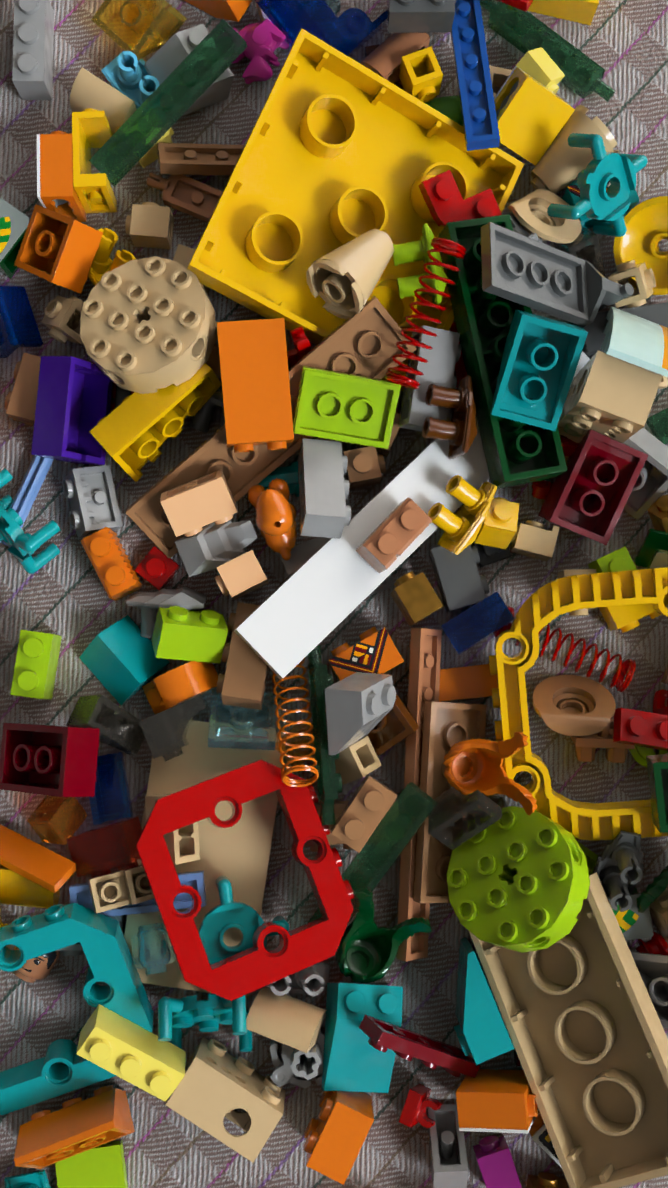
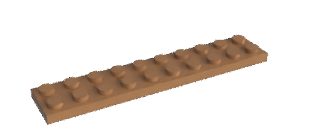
M375 296L366 302L360 313H356L352 318L345 320L288 369L292 419L294 417L303 366L381 380L386 376L388 368L399 365L392 360V355H408L396 346V343L410 340L401 334V328ZM399 344L411 353L417 350L413 345ZM395 357L400 362H403L406 359L402 357ZM224 424L132 503L125 513L168 558H171L178 552L175 541L185 535L175 536L160 503L161 493L221 469L234 500L237 502L248 493L252 486L260 483L299 450L303 438L312 439L313 437L294 433V441L287 443V449L267 450V445L254 446V451L234 453V447L227 448Z

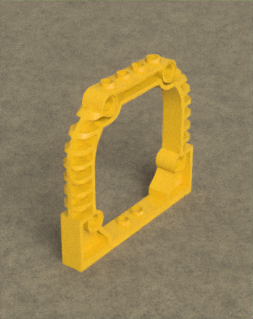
M668 567L580 574L553 580L532 593L523 603L513 620L511 629L503 631L497 636L494 646L495 655H489L490 675H497L498 688H492L493 708H500L501 721H494L496 741L511 739L514 737L515 732L518 731L528 736L526 740L528 745L512 756L505 758L502 767L508 778L514 780L518 772L526 771L532 775L531 781L523 787L532 793L533 797L537 800L536 805L538 807L536 811L561 825L577 839L592 841L614 840L620 831L641 834V838L668 836V832L660 833L653 824L651 799L588 803L570 800L551 788V779L546 764L538 755L531 752L525 672L534 665L538 658V633L557 616L585 608L652 604L657 613L668 617V609L664 606L663 602L665 595L668 593ZM509 638L519 640L521 644L520 651L512 656L505 654L502 650L504 641Z

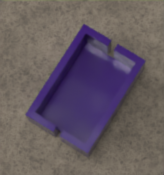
M41 356L31 455L75 464L105 465L106 450L89 431L97 425L100 419L110 414L113 382L102 373L96 364H91V362L73 356Z

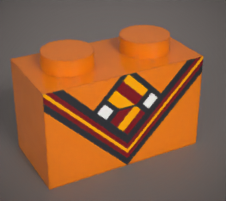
M375 626L360 634L361 641L350 647L348 642L332 650L333 657L328 660L339 681L356 672L385 673L404 662L387 630L383 628L378 631Z

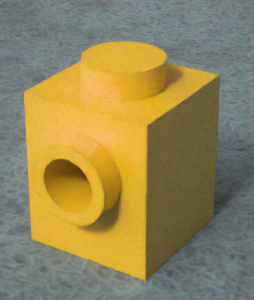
M432 46L401 57L399 78L404 91L424 103L433 100L439 95L443 73Z
M501 497L493 498L475 543L506 550L517 532L520 503L510 502Z

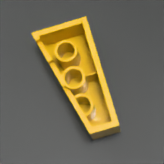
M205 363L191 379L178 386L172 384L166 388L157 389L156 393L140 394L134 392L132 395L127 396L108 416L100 419L97 425L89 432L121 468L137 482L143 476L140 470L147 461L150 460L153 463L162 454L159 450L161 445L168 437L176 438L183 430L182 426L187 415L195 416L222 384L213 370Z

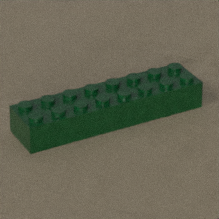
M510 214L448 222L438 238L454 241L466 249L463 259L440 252L442 263L455 266L460 270L455 272L443 267L448 279L455 282L454 285L447 283L448 292L451 296L450 301L457 332L460 333L459 341L462 347L466 373L472 379L476 418L490 482L496 485L497 489L553 479L567 471L558 426L556 431H551L490 414L505 342L515 310L532 314L531 308L482 291L481 227L492 222L513 231Z

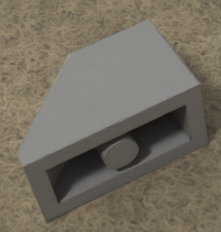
M442 1104L441 1108L437 1111L427 1107L428 1117L436 1121L433 1127L428 1128L432 1187L467 1188V1154L464 1131H459L457 1104Z

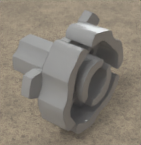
M325 1013V1016H324V1019H323V1023H322V1026H323V1027H325V1017H326V1013ZM320 1030L316 1044L308 1053L282 1044V1053H280L278 1042L271 1039L270 1053L275 1068L270 1078L278 1087L289 1082L302 1088H308L311 1084V1079L314 1077L316 1083L322 1085L325 1033Z

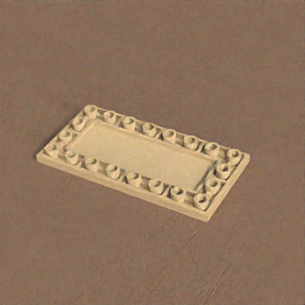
M159 715L146 796L173 794L261 759L282 768L283 765L280 763L281 752L278 747L280 744L277 738L278 732ZM281 733L282 740L288 736V734ZM282 744L283 751L286 750L285 744ZM275 791L243 803L241 818L232 827H215L209 823L207 818L198 821L200 860L174 865L177 873L204 870L207 905L201 907L197 916L193 918L198 933L204 916L220 904L219 892L216 886V879L220 876H225L230 881L234 901L251 906L261 916L278 797ZM220 801L216 805L215 815L217 818L225 821L232 815V807L227 801ZM144 806V812H143V819H142V825H141L140 834H141V832H142V830H143V827H144V825H145V823H146V808H145V806ZM138 851L135 867L142 865ZM189 908L177 909V911L184 912L187 911ZM159 911L127 915L124 937L142 983L211 993L184 980L176 957L167 960V946L170 940ZM229 928L223 935V942L227 946H236L242 940V932L238 928ZM136 948H139L142 952L143 949L145 950L147 961L150 964H138ZM155 958H156L157 960H159L160 958H162V961L155 963ZM250 993L245 995L247 999H249Z

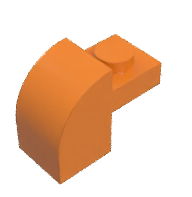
M190 661L154 678L153 681L142 686L155 716L217 687L218 674L213 663Z

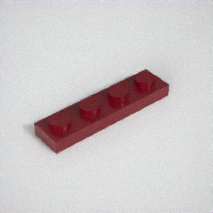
M365 1015L359 1026L369 1037L368 1043L379 1051L386 1052L387 1049H391L403 1059L411 1061L413 1057L417 1058L421 1063L432 1069H436L437 1065L441 1066L446 1072L455 1077H460L461 1074L475 1078L480 1069V1065H476L474 1059L469 1055L465 1056L463 1050L458 1047Z

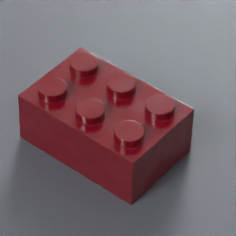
M3 723L0 754V789L57 797H94L100 728Z

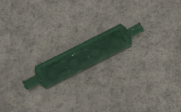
M480 0V6L490 12L487 24L489 28L524 54L527 51L542 47L564 73L565 77L561 82L584 99L592 94V92H595L606 102H609L614 96L616 90L602 81L605 69L531 13L500 1Z
M318 644L308 654L309 665L307 666L309 669L314 748L316 749L315 760H317L316 769L319 774L317 779L319 805H321L322 826L336 825L334 804L335 800L338 799V793H342V777L340 773H336L335 760L339 759V753L329 755L325 688L334 684L333 676L328 674L327 664H322L321 645Z

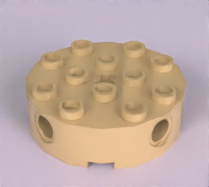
M153 256L130 260L102 276L101 280L90 291L87 300L82 306L80 337L88 356L102 373L119 388L140 394L156 393L157 389L166 388L172 384L178 386L195 375L210 357L217 340V323L215 321L214 307L196 274L187 270L178 261Z

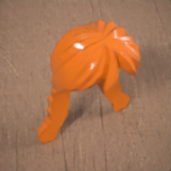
M515 732L514 737L502 741L487 739L464 740L455 743L450 747L448 754L444 756L443 764L446 766L444 776L452 788L461 795L470 797L491 796L495 794L507 795L508 798L519 802L529 816L538 807L536 805L537 800L533 797L532 793L519 783L508 778L502 767L505 758L512 756L528 745L526 741L528 736L523 732Z

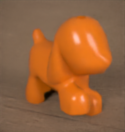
M276 478L269 483V489L267 490L262 485L252 486L248 491V500L256 508V525L260 529L266 544L274 552L280 553L285 561H288L291 558V549L295 546L297 538V524L295 521L297 511L295 506L289 503L290 491L287 482Z

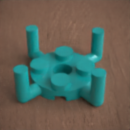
M570 134L568 145L570 147L591 148L593 159L577 177V186L580 189L581 200L574 206L552 203L548 207V215L550 217L577 220L586 214L589 219L600 220L596 221L593 225V232L595 234L615 237L624 236L627 228L623 215L632 202L628 201L630 191H635L636 173L647 165V157L638 154L606 152L603 139L598 134ZM610 180L611 185L608 187L606 193V186L608 181Z
M5 468L0 471V488L13 479L12 475ZM7 494L0 499V541L3 540L7 545L11 546L7 550L19 560L27 573L34 574L61 553L59 548L54 543H51L35 557L31 556L42 544L61 529L55 521L51 520L32 536L29 533L25 534L20 527L23 524V520L14 509L10 508L13 498Z
M220 876L216 879L220 904L204 916L199 928V935L210 965L253 947L254 932L264 923L261 916L251 906L234 901L231 883L225 876ZM274 917L272 923H277L287 931L289 930V923L284 917ZM229 928H238L242 932L241 942L233 947L227 946L223 942L225 931ZM270 932L269 934H267L263 942L264 947H266L267 937L279 934L277 932Z
M208 994V999L197 1001V995L180 999L167 996L162 997L158 1002V1041H168L182 1049V1028L199 1026L200 1032H214L219 1030V1024H232L233 1035H239V1051H252V1031L247 1030L246 1018L249 1010L246 1009L245 995L232 1001L216 994Z

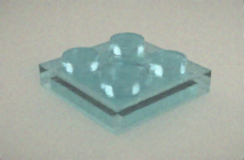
M212 690L208 747L275 751L276 705L274 704V698L276 695L264 692L262 710L223 705L221 694L216 693V690Z

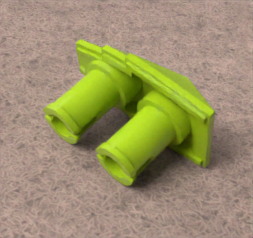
M427 223L422 226L420 240L397 245L393 244V261L395 266L421 260L424 263L434 262L427 254V251L434 249L430 243L434 238V234ZM438 252L430 253L435 259L442 262ZM427 265V269L432 273L448 279L442 266ZM426 272L424 274L397 278L400 299L415 296L414 290L425 288L420 284L418 278L422 275L430 274ZM429 278L421 279L428 286L444 292L445 282ZM417 292L418 295L429 293V296H432L433 303L436 305H440L443 297L430 292Z

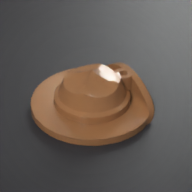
M557 675L549 677L535 687L532 697L533 707L540 718L550 729L563 735L588 736L601 732L607 727L615 714L616 703L609 690L600 683L582 676Z

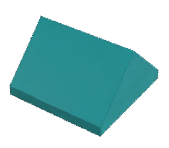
M129 615L97 634L79 657L121 706L135 695L142 686L146 685L170 664L167 659L155 657L151 640L140 636L141 629Z

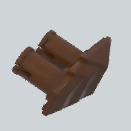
M469 375L459 381L457 389L431 384L426 391V405L453 409L451 421L426 417L422 427L423 438L449 441V459L466 454L478 433L475 421L476 408L473 398V384Z

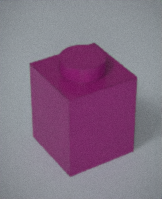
M495 1135L487 1136L481 1139L479 1144L473 1146L486 1188H522L504 1135L500 1137Z

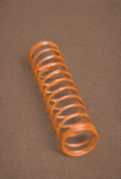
M305 658L295 667L302 668V674L285 676L278 682L275 681L276 675L274 672L272 676V682L275 684L273 693L276 695L274 704L277 706L275 715L278 718L276 726L279 729L277 738L280 744L278 747L281 752L280 763L283 765L281 768V779L284 784L291 787L308 786L319 778L318 770L314 767L317 764V760L310 757L316 752V749L309 745L314 741V736L308 733L313 729V725L307 722L312 717V714L306 710L310 706V701L304 699L309 695V691L304 688L308 683V680L303 677L307 672V669L302 666ZM301 678L305 681L301 686L283 687L279 685L280 682L286 679ZM276 687H279L284 690L277 693ZM302 689L306 691V694L300 698H284L280 696L288 690ZM278 698L286 700L283 701L281 704L277 703ZM291 701L307 702V706L302 709L289 710L281 707L283 704ZM281 709L286 711V713L280 716L278 710ZM305 712L308 714V718L304 720L289 721L283 719L284 716L290 713ZM280 720L288 724L281 728ZM295 724H307L310 726L308 730L303 732H288L284 730L286 727ZM281 732L289 734V736L282 740ZM295 736L311 737L309 742L302 744L285 742L287 739ZM282 744L292 746L285 751L282 750ZM297 748L312 749V753L302 756L286 754L288 751ZM284 755L289 758H294L288 761L286 764L283 762ZM299 760L314 761V764L311 766L304 764L288 766L290 763ZM296 771H310L315 774L310 779L305 780L291 779L286 776Z

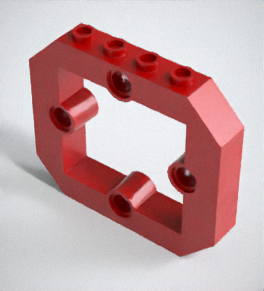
M262 759L156 800L135 845L184 980L230 1001L335 956L354 910L351 902L355 898L349 881L342 879L339 871L342 861L335 847L331 848L328 842L327 835L330 834V829L323 815L319 816L314 804L318 802L314 787L312 784L304 787H291L284 784L281 779V768ZM293 773L286 775L291 779L305 780ZM275 791L294 840L291 847L292 856L296 862L304 866L322 917L291 931H287L277 923H263L254 932L253 947L210 965L193 919L201 909V896L190 885L180 883L163 835L205 818L215 827H232L241 818L243 803ZM220 801H227L232 807V815L225 821L218 819L215 815V807ZM309 840L315 841L318 846V852L312 859H307L303 854V846ZM183 892L189 893L192 897L191 907L184 912L175 910L173 905L175 897ZM270 932H277L280 936L278 947L274 950H266L263 943L264 938Z

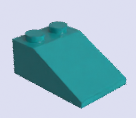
M515 310L505 342L490 414L556 431L588 331L575 325Z
M464 937L460 939L455 1010L459 1024L454 1026V1030L464 1055L472 1054L476 1065L513 1050L514 1046L477 956L468 939Z
M327 983L322 1075L323 1091L389 1092L396 1053L391 1049L382 1052L368 1043L369 1037L359 1026L364 1016L368 1015L401 1027L402 986Z

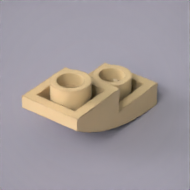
M143 865L88 879L94 912L96 914L154 899Z

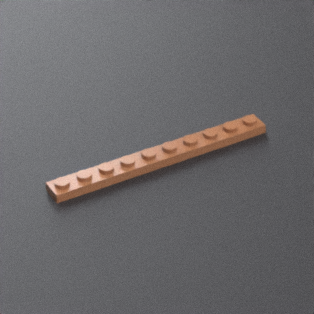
M411 628L407 710L420 728L408 735L405 740L398 924L414 917H423L429 920L430 903L415 902L413 897L425 701L439 702L442 630ZM415 933L407 940H404L399 945L396 959L407 962L427 958L429 933Z

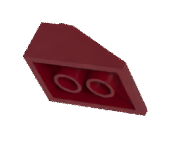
M588 430L567 461V471L558 475L550 487L538 516L607 546L648 455L594 430Z

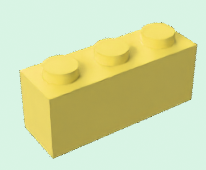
M100 1004L80 1031L77 1055L164 1102H167L185 1076L186 1051L168 1041H158L157 1035Z

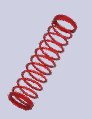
M438 237L433 238L432 242H430L434 249L427 251L429 258L434 262L423 264L424 270L430 275H422L418 278L420 284L425 288L414 290L415 296L422 302L416 301L409 304L410 308L418 315H408L405 317L406 322L414 328H403L400 330L401 334L410 341H399L396 343V346L408 355L394 354L391 356L395 363L404 368L390 367L387 369L388 372H386L385 376L388 381L416 390L419 389V382L393 373L390 370L403 371L420 376L424 375L423 372L403 364L395 357L413 359L427 363L428 360L407 351L399 344L413 345L429 350L433 348L411 338L403 331H413L436 337V333L417 326L408 318L424 319L438 324L442 322L421 313L412 305H424L445 311V307L427 301L419 296L417 292H430L446 298L451 297L450 294L428 286L421 279H436L451 285L455 284L450 279L432 273L426 268V265H437L455 272L460 271L455 266L440 262L430 253L443 252L463 259L466 252L465 247Z
M508 606L504 610L495 630V638L501 632L506 631V629H511L514 618L513 607L510 608ZM549 623L547 624L546 637L539 657H542L549 641L559 631L557 646L551 662H554L564 641L571 636L570 648L564 660L563 668L566 667L576 646L583 641V649L575 667V673L579 671L587 652L595 646L594 659L586 677L591 676L596 661L607 651L606 664L599 676L598 682L601 683L603 681L608 666L616 657H619L618 670L611 681L610 688L615 686L617 691L623 692L628 687L636 669L635 660L627 659L622 663L620 654H615L610 658L608 648L603 649L598 654L596 643L591 644L586 649L584 638L579 639L574 644L572 633L567 634L562 639L561 628H556L550 634ZM517 640V642H516V644H515L516 647H517V646L519 645V643H520L519 640Z

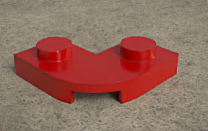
M450 170L425 180L418 186L430 214L438 226L443 225L445 227L448 222L502 215L491 188L463 200Z

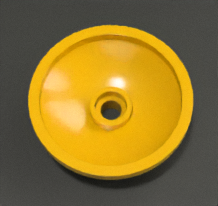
M659 196L641 202L628 212L624 217L627 232L622 237H615L613 246L616 266L635 260L636 265L645 262L647 269L651 268L653 270L656 287L652 288L654 292L652 295L668 294V251H661L659 248V243L662 239L668 240V196ZM630 277L629 283L632 287L637 288L635 277Z

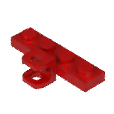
M661 689L656 691L653 699V713L622 707L615 709L613 742L668 751V699L667 707L665 706L668 690Z

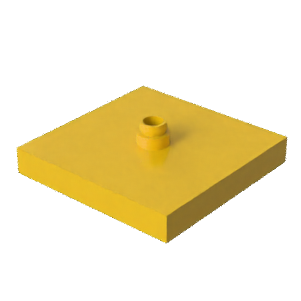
M301 28L191 257L187 270L196 274L201 284L267 319L284 318L285 329L289 331L302 326L309 341L318 345L347 319L339 318L322 307L326 302L321 296L318 295L315 298L312 295L306 281V271L315 260L371 229L386 232L395 245L420 240L422 226L425 223L430 227L434 238L438 237L444 226H438L433 220L418 186L423 181L448 170L451 171L463 200L491 188L502 213L524 163L498 147L467 151L463 126ZM392 255L367 302L375 296L401 329L414 328L406 322L405 317L408 315H418L410 308L409 304L422 301L416 296L400 299L397 278L426 273L423 268L425 263L421 260L395 266ZM446 283L444 292L447 293V294H449V292H448V287H447V283ZM429 293L419 295L433 303L432 296H429ZM442 297L439 306L445 307V311L424 305H412L421 313L442 322L438 324L424 319L408 318L412 323L419 327L425 325L449 331L454 321L450 298ZM403 331L408 336H412V331ZM406 358L402 363L407 365L408 358ZM396 370L391 371L393 373L406 376V372Z

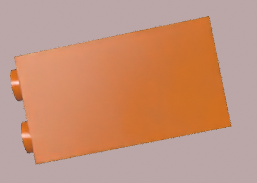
M284 318L217 322L227 448L234 447V453L254 451V446L267 445V450L287 449V443L294 441Z

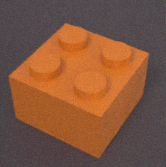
M35 204L14 266L81 294L88 279L95 254L99 249L103 232Z
M324 1091L319 1102V1107H321L317 1120L311 1118L304 1134L306 1142L303 1150L307 1152L306 1166L344 1185L374 1121L372 1096L364 1092Z

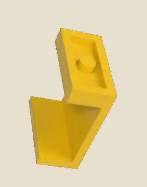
M92 108L84 109L81 112H72L74 189L86 214L117 212V200L106 173L91 174V148L115 147V139L104 111Z

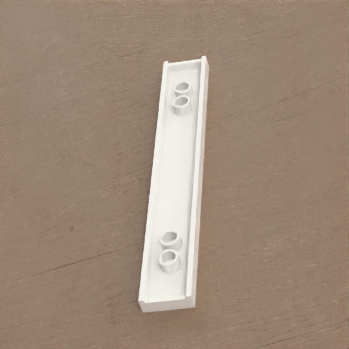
M583 351L574 377L590 360ZM477 418L475 421L478 433L466 454L449 459V441L435 439L350 520L349 526H344L340 539L331 538L234 630L279 679H283L439 528L434 523H430L400 556L396 557L397 559L387 570L378 573L357 553L356 549L401 502L409 497L426 514H428L434 504L441 503L445 508L454 513L463 503L446 492V485L452 477L459 475L476 489H479L490 478Z

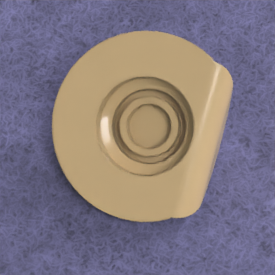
M544 188L537 189L507 206V209L514 214L525 231L529 234L536 233L538 238H542L543 241L548 240L563 244L571 243L581 233L580 219L572 220L550 217L548 215L550 204H569L558 195Z

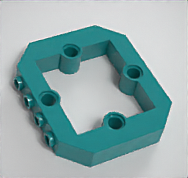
M71 903L65 906L63 904L53 905L46 909L44 913L33 917L24 915L15 919L11 924L0 927L1 970L7 972L16 971L23 967L26 960L80 942L90 966L87 970L83 988V997L87 1004L95 1008L100 1004L152 1032L154 1011L117 920L101 913L96 914L93 910L77 903ZM6 945H15L19 950H11ZM101 981L107 983L108 985L100 986L97 985L96 982ZM57 1039L48 1046L45 1057L0 1072V1115L8 1114L115 1077L116 1075L77 1055L78 1045L73 1041Z

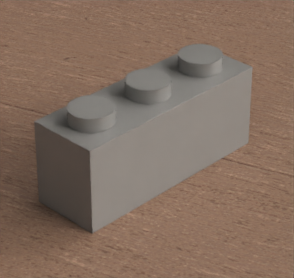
M14 0L12 81L22 100H53L54 11L50 0Z
M425 325L421 326V328L436 333L437 336L433 337L412 331L411 338L431 346L433 349L429 350L415 346L417 350L413 354L427 359V363L408 359L407 366L423 372L424 375L420 376L406 372V377L416 380L420 386H418L419 389L417 390L404 387L398 425L400 428L421 432L426 417L451 421V408L426 405L425 397L427 388L431 384L456 389L455 364L459 361L462 350L461 344H459L460 333Z
M302 439L298 456L301 536L340 539L344 525L349 526L351 506L346 505L345 501L349 495V480H344L348 459L347 456L342 455V443L339 441Z

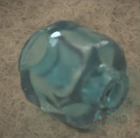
M154 923L138 927V932L131 938L134 966L138 969H146V975L167 972L166 965L175 962L176 957L164 923Z

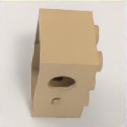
M598 350L574 377L558 426L564 427V431L572 436L582 437L591 429L623 443L645 426L663 375Z
M202 1037L185 1065L184 1078L167 1100L166 1106L254 1163L283 1116L286 1091L282 1089L283 1086L278 1087L269 1075L264 1077L254 1071V1065L245 1058L238 1057L236 1059L227 1053V1048L215 1039H210L209 1041ZM240 1108H241V1109L245 1110L246 1112H237V1111H235L234 1109H240ZM224 1117L241 1127L246 1133L238 1136L230 1134L224 1127Z

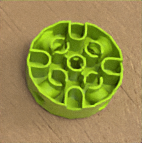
M516 806L488 811L467 826L452 850L447 870L449 901L460 923L481 941L521 953L549 948L568 935L578 921L576 917L582 909L584 898L587 899L590 886L586 855L573 834L536 810L529 816L524 808Z

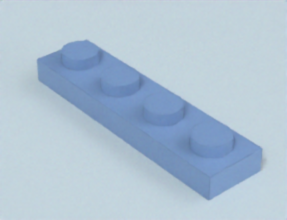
M204 870L177 873L181 884L190 885L198 891L201 896V907L206 906ZM89 884L69 886L70 904L77 903L94 911ZM183 892L175 897L173 902L175 910L191 907L192 897L189 893ZM154 898L137 904H129L104 911L101 914L112 917L158 912L159 909Z

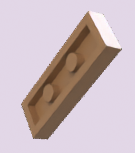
M158 143L157 155L160 174L231 175L245 145Z

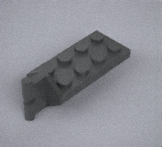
M492 222L481 227L482 291L583 327L593 323L597 312L604 309L606 305H613L634 293L630 283L621 285L606 279L586 260Z

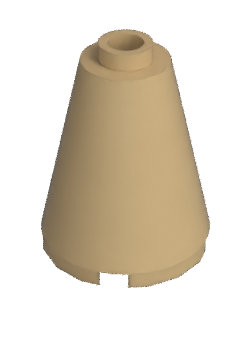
M578 105L566 125L560 130L538 164L531 171L533 179L530 183L535 190L544 188L556 194L569 186L574 180H577L579 173L586 169L593 159L591 148L570 147L568 145V137L572 133L598 134L603 139L606 152L619 153V150H613L618 144L610 130L597 116L593 120L587 117L585 114L589 109L585 106Z
M371 229L312 263L306 271V281L312 295L315 298L320 295L326 302L322 307L331 314L343 319H350L354 314L362 311L394 253L391 237L384 231Z

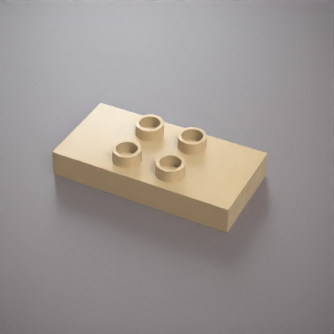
M596 872L589 875L590 886L587 899L584 898L582 909L576 917L578 921L568 935L549 948L521 953L481 941L469 931L533 1094H536V1104L569 1188H619L668 1175V1038Z

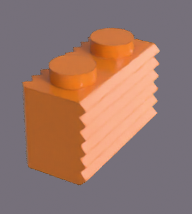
M105 527L83 538L80 542L108 597L117 601L141 589L143 584L139 582L140 578L136 576L137 573L133 570L134 567L130 565L131 561L128 560V555L125 554L126 550L122 548L123 545L119 542L120 539L116 537L117 533Z

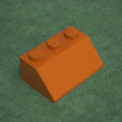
M113 1085L104 1086L94 1091V1097L82 1100V1097L74 1098L62 1103L63 1109L51 1113V1110H43L31 1115V1121L19 1127L14 1164L15 1167L42 1169L134 1133L135 1129L126 1091L114 1088Z

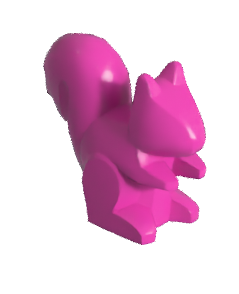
M268 18L262 22L246 25L240 31L235 27L229 30L224 29L215 38V44L227 64L238 63L245 56L251 61L242 75L246 84L254 81H267L272 78L273 71L269 64L276 67L280 66L274 51L277 48L287 50L290 47L285 41V34Z

